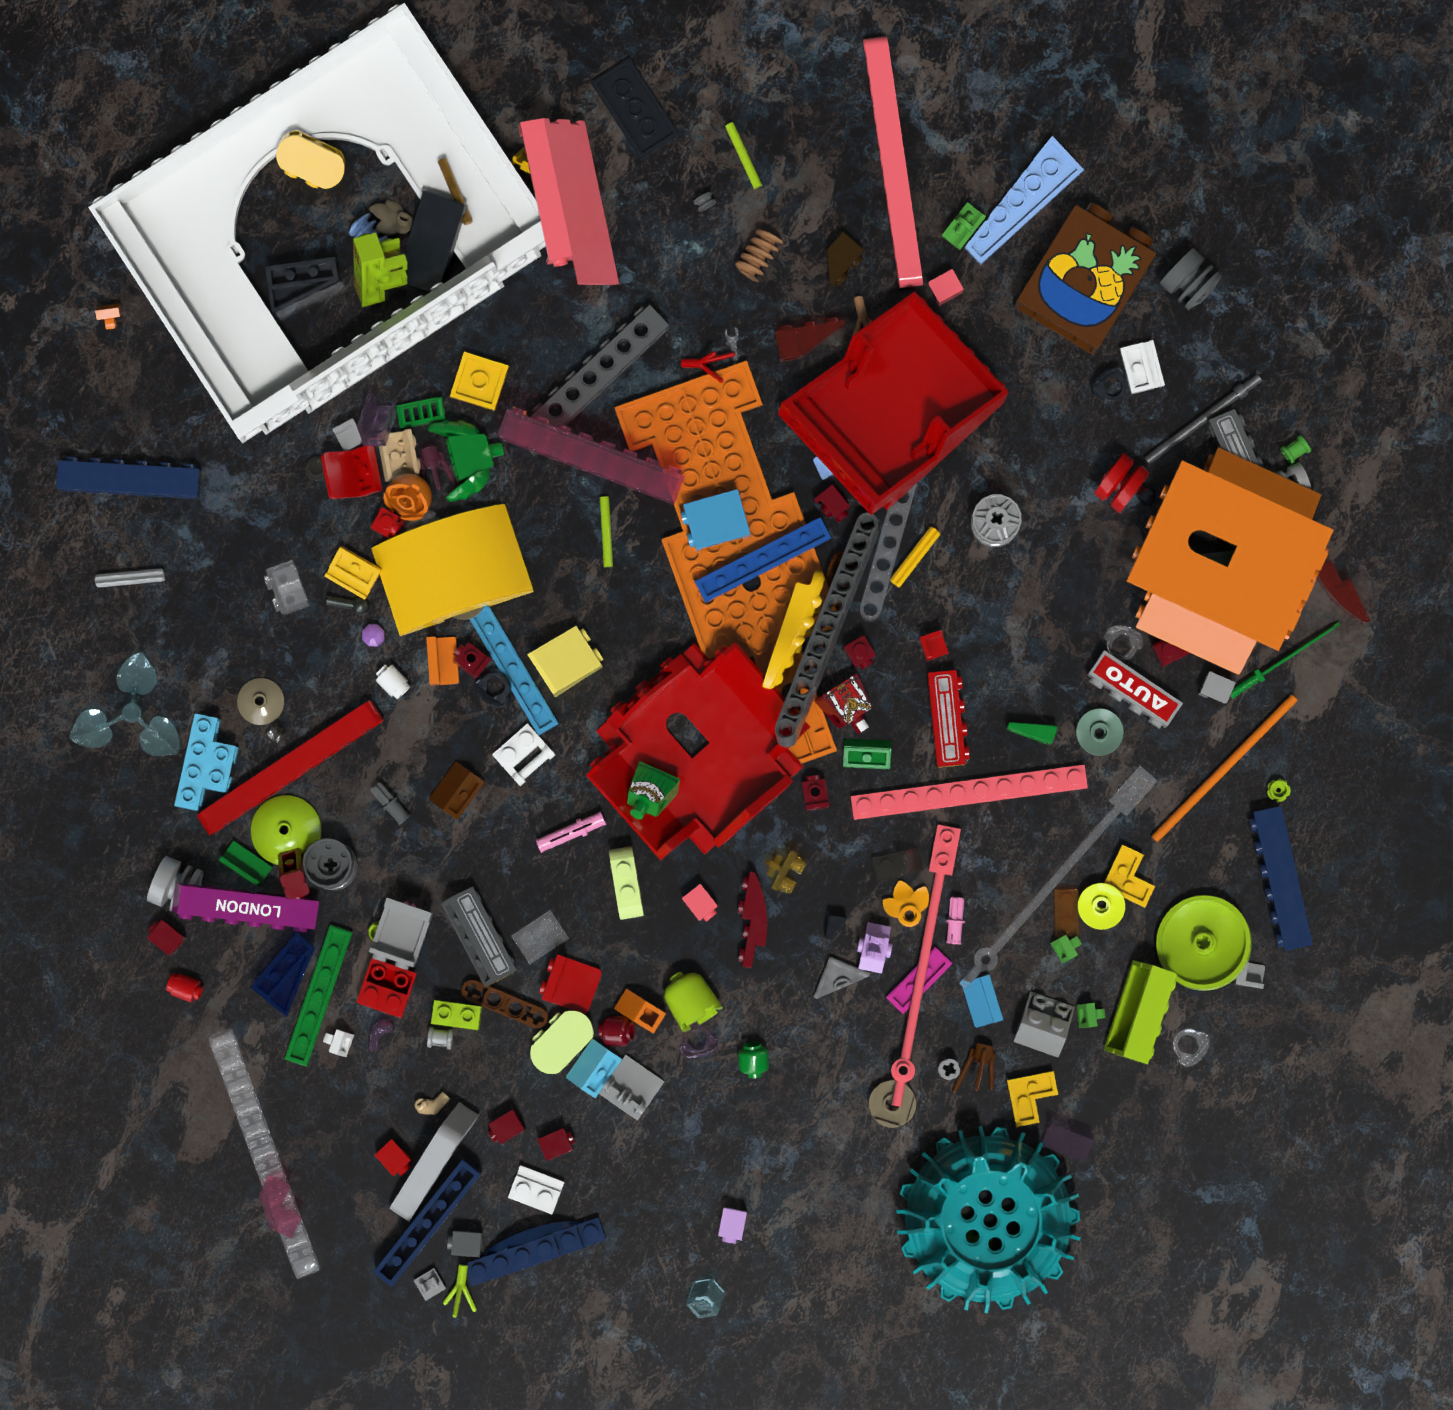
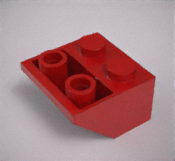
M372 958L356 1003L404 1018L417 973Z

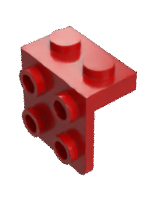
M365 445L352 451L326 452L321 455L328 496L331 499L365 497L382 491L374 445Z
M557 954L556 959L551 958L547 971L551 972L548 981L543 980L539 991L540 994H543L542 1000L583 1014L588 1013L602 975L601 970Z

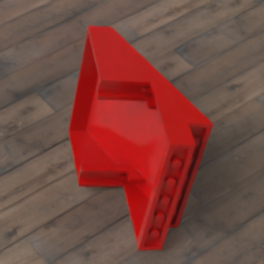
M913 292L854 334L844 359L783 401L778 415L867 512L872 515L882 507L886 510L892 507L1004 403L1009 392L1005 385L991 374L990 369L975 357L974 352L960 341L958 335L945 325L941 316L935 314L930 309L925 299Z

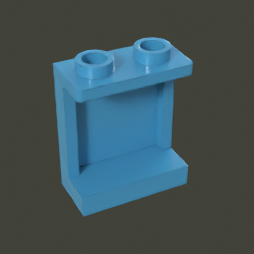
M738 489L683 504L684 511H680L683 524H688L691 533L687 534L690 548L695 547L696 552L732 540L751 537Z

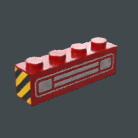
M956 670L929 672L927 677L937 768L964 766L966 760L970 759L969 747L968 745L964 746L963 736H967L966 722L961 721V713H965L964 699H959L958 691L962 689V677L957 675Z

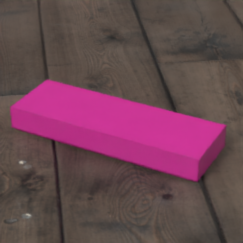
M936 947L930 952L923 993L952 964ZM918 965L886 997L902 1014L911 1005Z

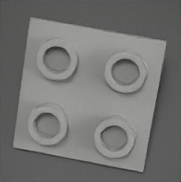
M625 1055L599 1094L638 1121L664 1081Z

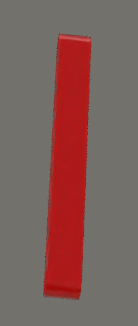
M372 700L367 701L201 811L196 817L208 835H213L384 721L383 717Z

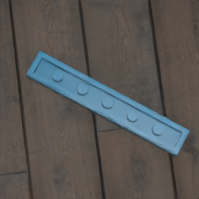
M489 605L484 606L483 610L477 616L471 618L470 621L499 670L510 679L513 694L538 736L559 723Z

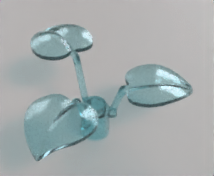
M143 653L131 656L118 671L117 685L122 692H132L131 702L123 708L122 715L107 722L105 714L99 710L89 709L84 711L76 719L69 735L73 742L88 748L105 746L113 736L108 726L124 719L127 723L138 721L146 728L141 732L139 742L141 748L147 754L166 756L179 753V736L176 728L168 719L157 716L148 725L140 718L141 710L135 704L136 693L140 695L148 694L154 689L157 681L156 672Z

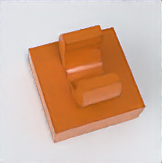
M121 304L98 306L95 310L96 319L105 320L106 330L116 328L115 317H120L122 313Z

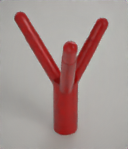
M713 351L702 358H683L681 366L682 368H701L717 381L723 383L724 379L705 365L706 363L734 357L735 352L715 356L716 352Z

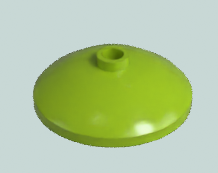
M283 795L271 798L259 807L252 819L251 839L255 849L265 860L278 865L279 853L299 848L304 858L308 847L321 839V822L317 812L308 802L295 796ZM282 826L288 827L287 834H281L280 828Z

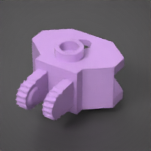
M867 923L865 937L860 938L857 952H861L858 969L882 974L885 957L890 958L893 944L888 943L891 927Z

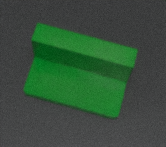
M235 841L231 843L225 854L218 859L258 887L262 885L273 869L268 863Z

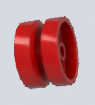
M1123 453L1116 464L1113 463L1100 480L1102 483L1094 492V495L1102 501L1107 500L1113 491L1116 492V496L1110 502V507L1119 514L1150 474L1149 470L1140 465L1129 475L1127 472L1134 464V459L1126 453Z

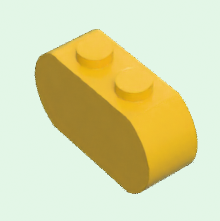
M299 130L288 132L281 138L278 144L277 162L280 168L285 170L284 173L292 178L300 177L306 180L305 183L313 188L321 187L323 189L337 185L342 179L345 169V158L341 150Z

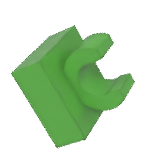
M1064 935L1050 944L1063 964L1078 955L1075 948L1082 943L1078 936L1069 940L1067 935Z
M1095 1003L1076 1005L1079 1028L1098 1026L1097 1019L1106 1018L1105 1009L1095 1010Z

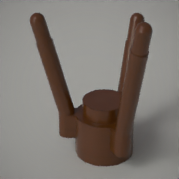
M976 1043L975 1049H970L969 1057L952 1089L953 1094L957 1092L974 1058V1063L979 1064L975 1091L979 1090L984 1065L988 1066V1063L989 1090L992 1091L994 1089V1061L996 1054H993L994 1047Z

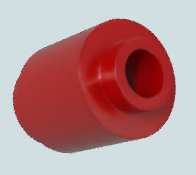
M173 973L168 980L166 991L170 992L174 997L193 1003L195 999H200L203 987L200 986V980L181 973L178 975Z

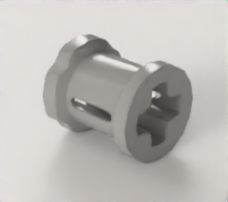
M429 1027L427 1047L442 1046L451 1050L454 1030H436L434 1027Z
M944 1059L938 1066V1073L946 1080L957 1078L960 1073L958 1062L953 1059ZM953 1063L952 1068L955 1069V1073H950L946 1076L943 1066Z

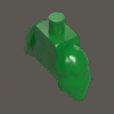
M443 420L430 424L429 432L447 437L446 445L456 483L463 482L446 499L449 502L460 499L466 500L474 493L480 492L490 479V469L494 466L492 458L504 455L502 443L488 444L485 434H480V431L473 424L463 420Z

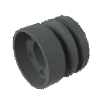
M1192 248L1160 282V285L1170 294L1179 288L1183 291L1177 300L1179 303L1187 296L1190 298L1184 306L1188 311L1201 304L1216 288L1219 279L1222 277L1219 271L1211 278L1208 276L1214 268L1213 265L1208 266L1203 271L1199 268L1205 258L1195 248Z
M328 838L317 840L308 847L304 854L302 865L305 875L310 882L323 889L333 891L344 889L353 882L357 875L358 861L355 853L350 847L338 840ZM332 860L337 863V867H333V871L327 867L328 864L332 863Z

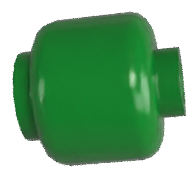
M761 1042L744 1043L743 1047L738 1050L739 1070L744 1074H748L749 1078H759L763 1072L768 1070V1049L762 1046Z

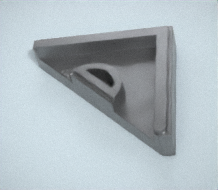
M829 957L814 998L818 999L869 977L870 973Z

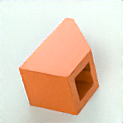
M628 989L624 991L614 1008L653 1034L667 1014Z

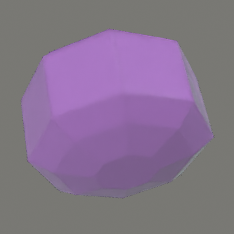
M369 624L362 630V640L369 647H378L385 641V631L378 624Z

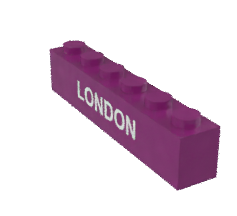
M176 882L172 911L178 914V918L192 919L193 916L202 917L201 920L215 922L216 918L225 919L224 923L238 925L239 921L248 922V926L261 927L263 923L270 924V928L284 930L285 926L293 927V931L307 932V929H315L319 901L307 897L287 899L286 895Z

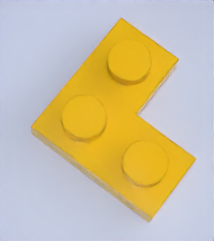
M1121 845L1104 883L1116 887L1125 899L1145 908L1155 886L1134 876L1143 858V854Z
M1054 1071L1007 1080L1016 1127L1040 1123L1035 1099L1058 1095Z

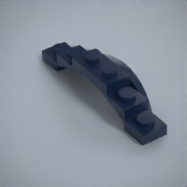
M599 1217L585 1222L564 1221L551 1223L515 1234L488 1249L479 1259L464 1263V1265H468L467 1276L472 1287L604 1241L606 1237Z

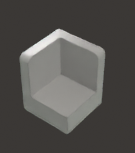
M353 418L332 429L344 451H351L366 443Z
M1209 671L1198 695L1205 698L1210 697L1226 704L1236 682Z
M1248 962L1242 973L1233 981V984L1263 989L1264 984L1262 983L1265 966Z

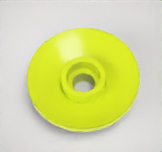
M1092 884L1081 893L1078 900V912L1081 919L1088 926L1095 929H1109L1118 924L1125 912V900L1121 892L1110 884ZM1103 900L1106 902V906L1101 908L1097 903Z

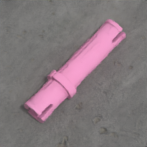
M601 811L582 820L578 818L573 824L537 838L536 842L542 853L580 835L584 837L588 835L587 832L603 825L605 826L606 822Z

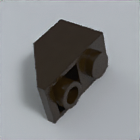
M844 232L827 249L829 286L832 289L836 284L840 287L849 277L846 273L852 267L856 269L864 260L862 257L864 250Z

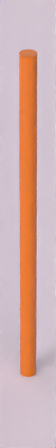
M1291 694L1151 837L1158 843L1298 700Z

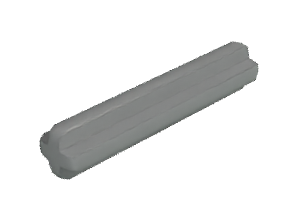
M162 568L95 575L97 587L162 582L165 580V572Z

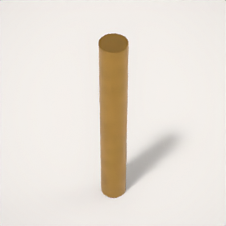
M446 158L440 159L437 162L453 200L465 204ZM468 209L463 219L464 225H469L473 222Z

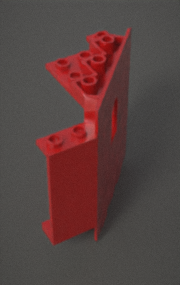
M736 642L728 648L726 645L722 646L715 653L717 658L713 656L711 659H708L695 643L674 660L669 657L660 665L662 670L649 682L646 679L643 680L635 688L638 692L626 703L623 704L620 701L610 710L613 714L596 731L610 749L604 753L606 756L604 759L599 756L590 764L592 769L586 776L660 860L687 838H690L704 855L715 845L719 848L789 787L793 782L791 778L804 767L791 753L790 747H783L777 742L775 725L786 700L776 687L772 689L762 687L765 675ZM793 709L789 714L796 715L798 712ZM673 713L684 714L709 742L693 758L667 729V719ZM806 721L798 739L810 728ZM785 730L781 735L788 736L792 731ZM640 761L680 779L678 794L658 816L654 817L645 813L642 819H636L630 814L632 806L627 803L628 793Z

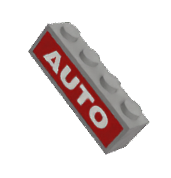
M1105 650L1087 675L1091 678L1089 680L1091 684L1099 689L1105 687L1111 691L1109 695L1118 702L1124 700L1130 704L1128 708L1138 715H1141V713L1149 717L1148 722L1159 729L1161 726L1166 728L1183 704Z

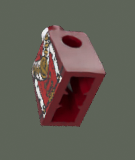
M857 673L814 700L839 729L850 723L855 732L859 734L869 727L862 715L872 709V706Z

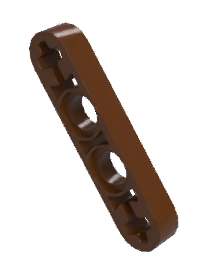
M468 980L462 986V995L468 1001L525 1025L538 1029L544 1027L548 1022L546 1010L491 986L484 987L483 983L476 980ZM476 984V989L483 992V988H487L488 991L483 997V1003L478 1001L481 996L473 994L472 997H469L466 987ZM489 994H499L501 1002L498 1006L493 1007L488 1004L487 998ZM519 1002L522 1005L523 1010L520 1015L514 1016L509 1012L511 1003ZM527 1006L532 1007L529 1012L537 1014L538 1011L542 1012L541 1017L544 1018V1021L538 1022L535 1025L533 1023L534 1019L527 1016V1021L522 1020V1017L526 1014Z

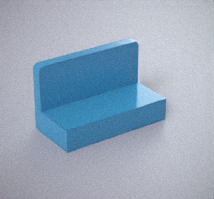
M990 975L962 983L970 1014L976 1028L1003 1020Z

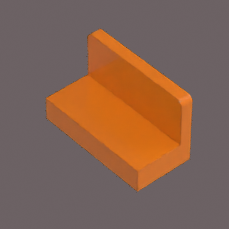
M426 637L430 685L458 684V666L453 663L456 659L453 655L457 650L456 638Z

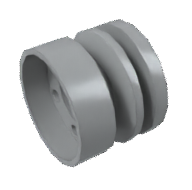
M992 494L983 498L976 505L971 516V530L974 537L981 544L989 547H1001L1010 543L1017 535L1021 526V512L1018 505L1011 498L1002 494ZM993 514L996 517H1002L1000 525L997 522L994 524L991 522L993 519Z
M165 856L154 875L148 891L147 901L163 907L167 900L171 899L170 911H172L176 882L202 885L204 871L197 869L191 877L193 867L188 865L183 873H180L181 862Z

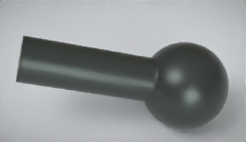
M326 596L325 605L352 609L357 615H364L370 609L369 601L361 597L350 600Z

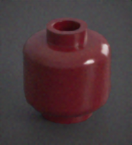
M609 1015L599 1025V1037L603 1038L607 1046H626L634 1039V1022H631L626 1016Z

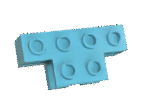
M195 714L192 720V728L174 806L201 812L206 789L227 794L230 792L232 783L230 772L232 763L236 764L239 748L217 742L221 724L220 719Z

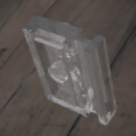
M551 910L511 936L529 964H532L569 939Z

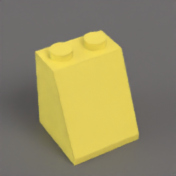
M575 626L527 654L555 697L602 668L600 662L604 659L597 648L592 650L587 642L591 639L584 628L579 630Z

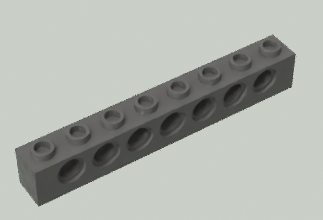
M650 305L646 309L644 306L641 307L633 315L635 319L629 325L627 322L624 323L616 331L618 335L612 341L610 338L607 339L599 347L601 351L595 357L590 355L582 363L584 367L578 373L573 371L565 379L567 383L561 389L556 387L548 395L550 399L544 405L539 403L531 411L533 415L528 420L522 419L516 424L514 436L533 456L670 329L669 324ZM638 326H645L648 329L647 334L642 337L637 336L634 331ZM624 341L631 345L630 350L625 353L617 349L619 343ZM606 357L614 361L613 366L608 369L600 365L602 359ZM589 373L597 377L595 383L591 385L583 381L585 375ZM572 389L580 393L578 399L574 401L566 397L568 391ZM555 405L562 408L561 415L557 417L551 416L549 413L550 408ZM538 421L545 424L544 431L540 433L532 430L533 424Z

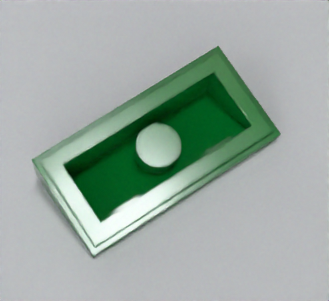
M844 739L843 767L890 769L891 741Z

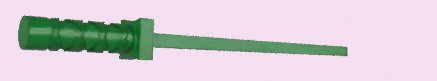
M1337 622L1264 671L1260 672L1257 669L1254 671V675H1251L1233 688L1230 697L1234 699L1240 693L1258 683V681L1263 682L1265 680L1264 675L1341 624Z

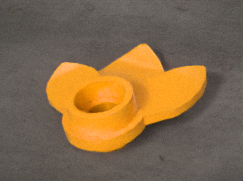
M898 881L894 888L893 898L883 900L884 910L889 916L898 918L902 925L906 927L915 926L921 919V912L928 906V890L926 887H921L913 891L908 884ZM912 911L914 914L913 919H906L905 912Z

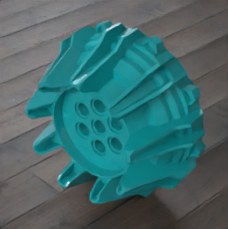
M977 1126L979 1135L964 1138L963 1131L958 1130V1142L952 1143L945 1138L940 1139L936 1142V1155L931 1158L924 1152L921 1154L927 1161L918 1173L912 1168L909 1169L916 1176L914 1183L902 1185L900 1195L907 1201V1208L896 1209V1213L905 1214V1229H897V1234H908L909 1240L901 1247L905 1257L917 1258L919 1263L912 1272L916 1274L923 1269L931 1279L925 1285L928 1290L938 1283L941 1285V1298L950 1302L957 1296L964 1297V1310H968L970 1300L984 1302L983 1312L988 1313L990 1301H996L1000 1308L1005 1310L1012 1308L1014 1297L1019 1295L1029 1305L1030 1301L1026 1293L1040 1286L1044 1294L1048 1293L1042 1281L1046 1277L1058 1280L1062 1275L1063 1271L1058 1263L1060 1258L1064 1257L1074 1260V1256L1065 1253L1069 1239L1072 1238L1080 1241L1081 1237L1069 1233L1070 1226L1080 1221V1211L1069 1207V1201L1078 1198L1079 1194L1076 1192L1068 1195L1063 1183L1072 1178L1071 1174L1058 1177L1055 1171L1060 1161L1054 1154L1039 1155L1043 1143L1038 1142L1033 1149L1022 1143L1025 1136L1023 1132H1020L1014 1141L1009 1139L1006 1128L996 1127L990 1136H984L982 1126ZM983 1190H988L992 1194V1198L988 1203H981L979 1201V1193ZM1012 1198L1014 1200L1013 1209L1010 1211L1003 1210L1001 1206L1003 1199ZM964 1206H971L974 1210V1214L970 1219L961 1217V1209ZM990 1213L994 1214L997 1219L992 1227L985 1226L983 1222L985 1215ZM1011 1221H1016L1019 1224V1230L1016 1234H1009L1006 1230L1007 1224ZM972 1229L976 1230L979 1234L978 1240L974 1243L968 1242L965 1237L966 1233ZM993 1237H998L1001 1240V1247L998 1250H991L988 1246L989 1240Z

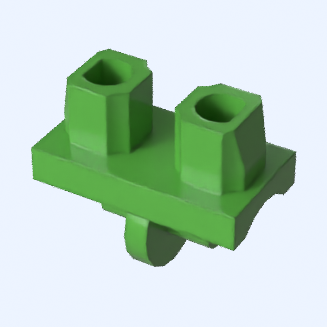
M967 202L942 234V237L961 250L986 216Z

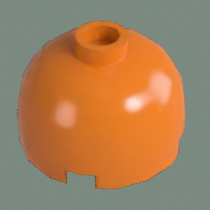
M409 473L394 478L387 486L383 496L388 510L392 513L395 511L401 515V519L408 521L423 518L429 510L432 501L431 488L422 477Z

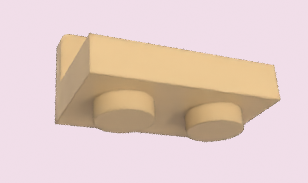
M411 429L377 436L385 482L392 481L397 476L406 473L419 475L420 461L416 457V439L412 435Z

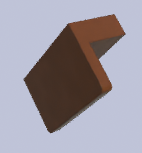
M455 762L431 794L429 800L458 820L485 782L461 764Z

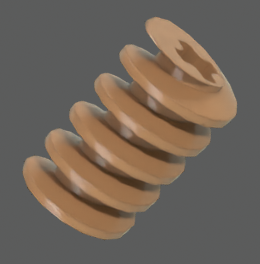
M758 229L755 232L758 238L752 237L750 240L753 246L747 245L745 247L748 254L742 253L740 255L744 262L736 261L735 263L742 274L755 282H759L755 274H764L760 267L768 268L769 266L765 259H774L770 251H779L775 243L783 244V241L777 236Z

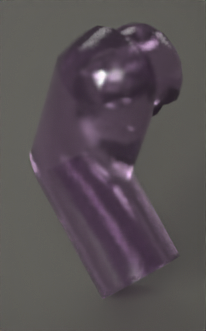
M382 1019L370 1028L368 1039L369 1051H380V1038L385 1033H391L393 1030V1023L391 1021Z

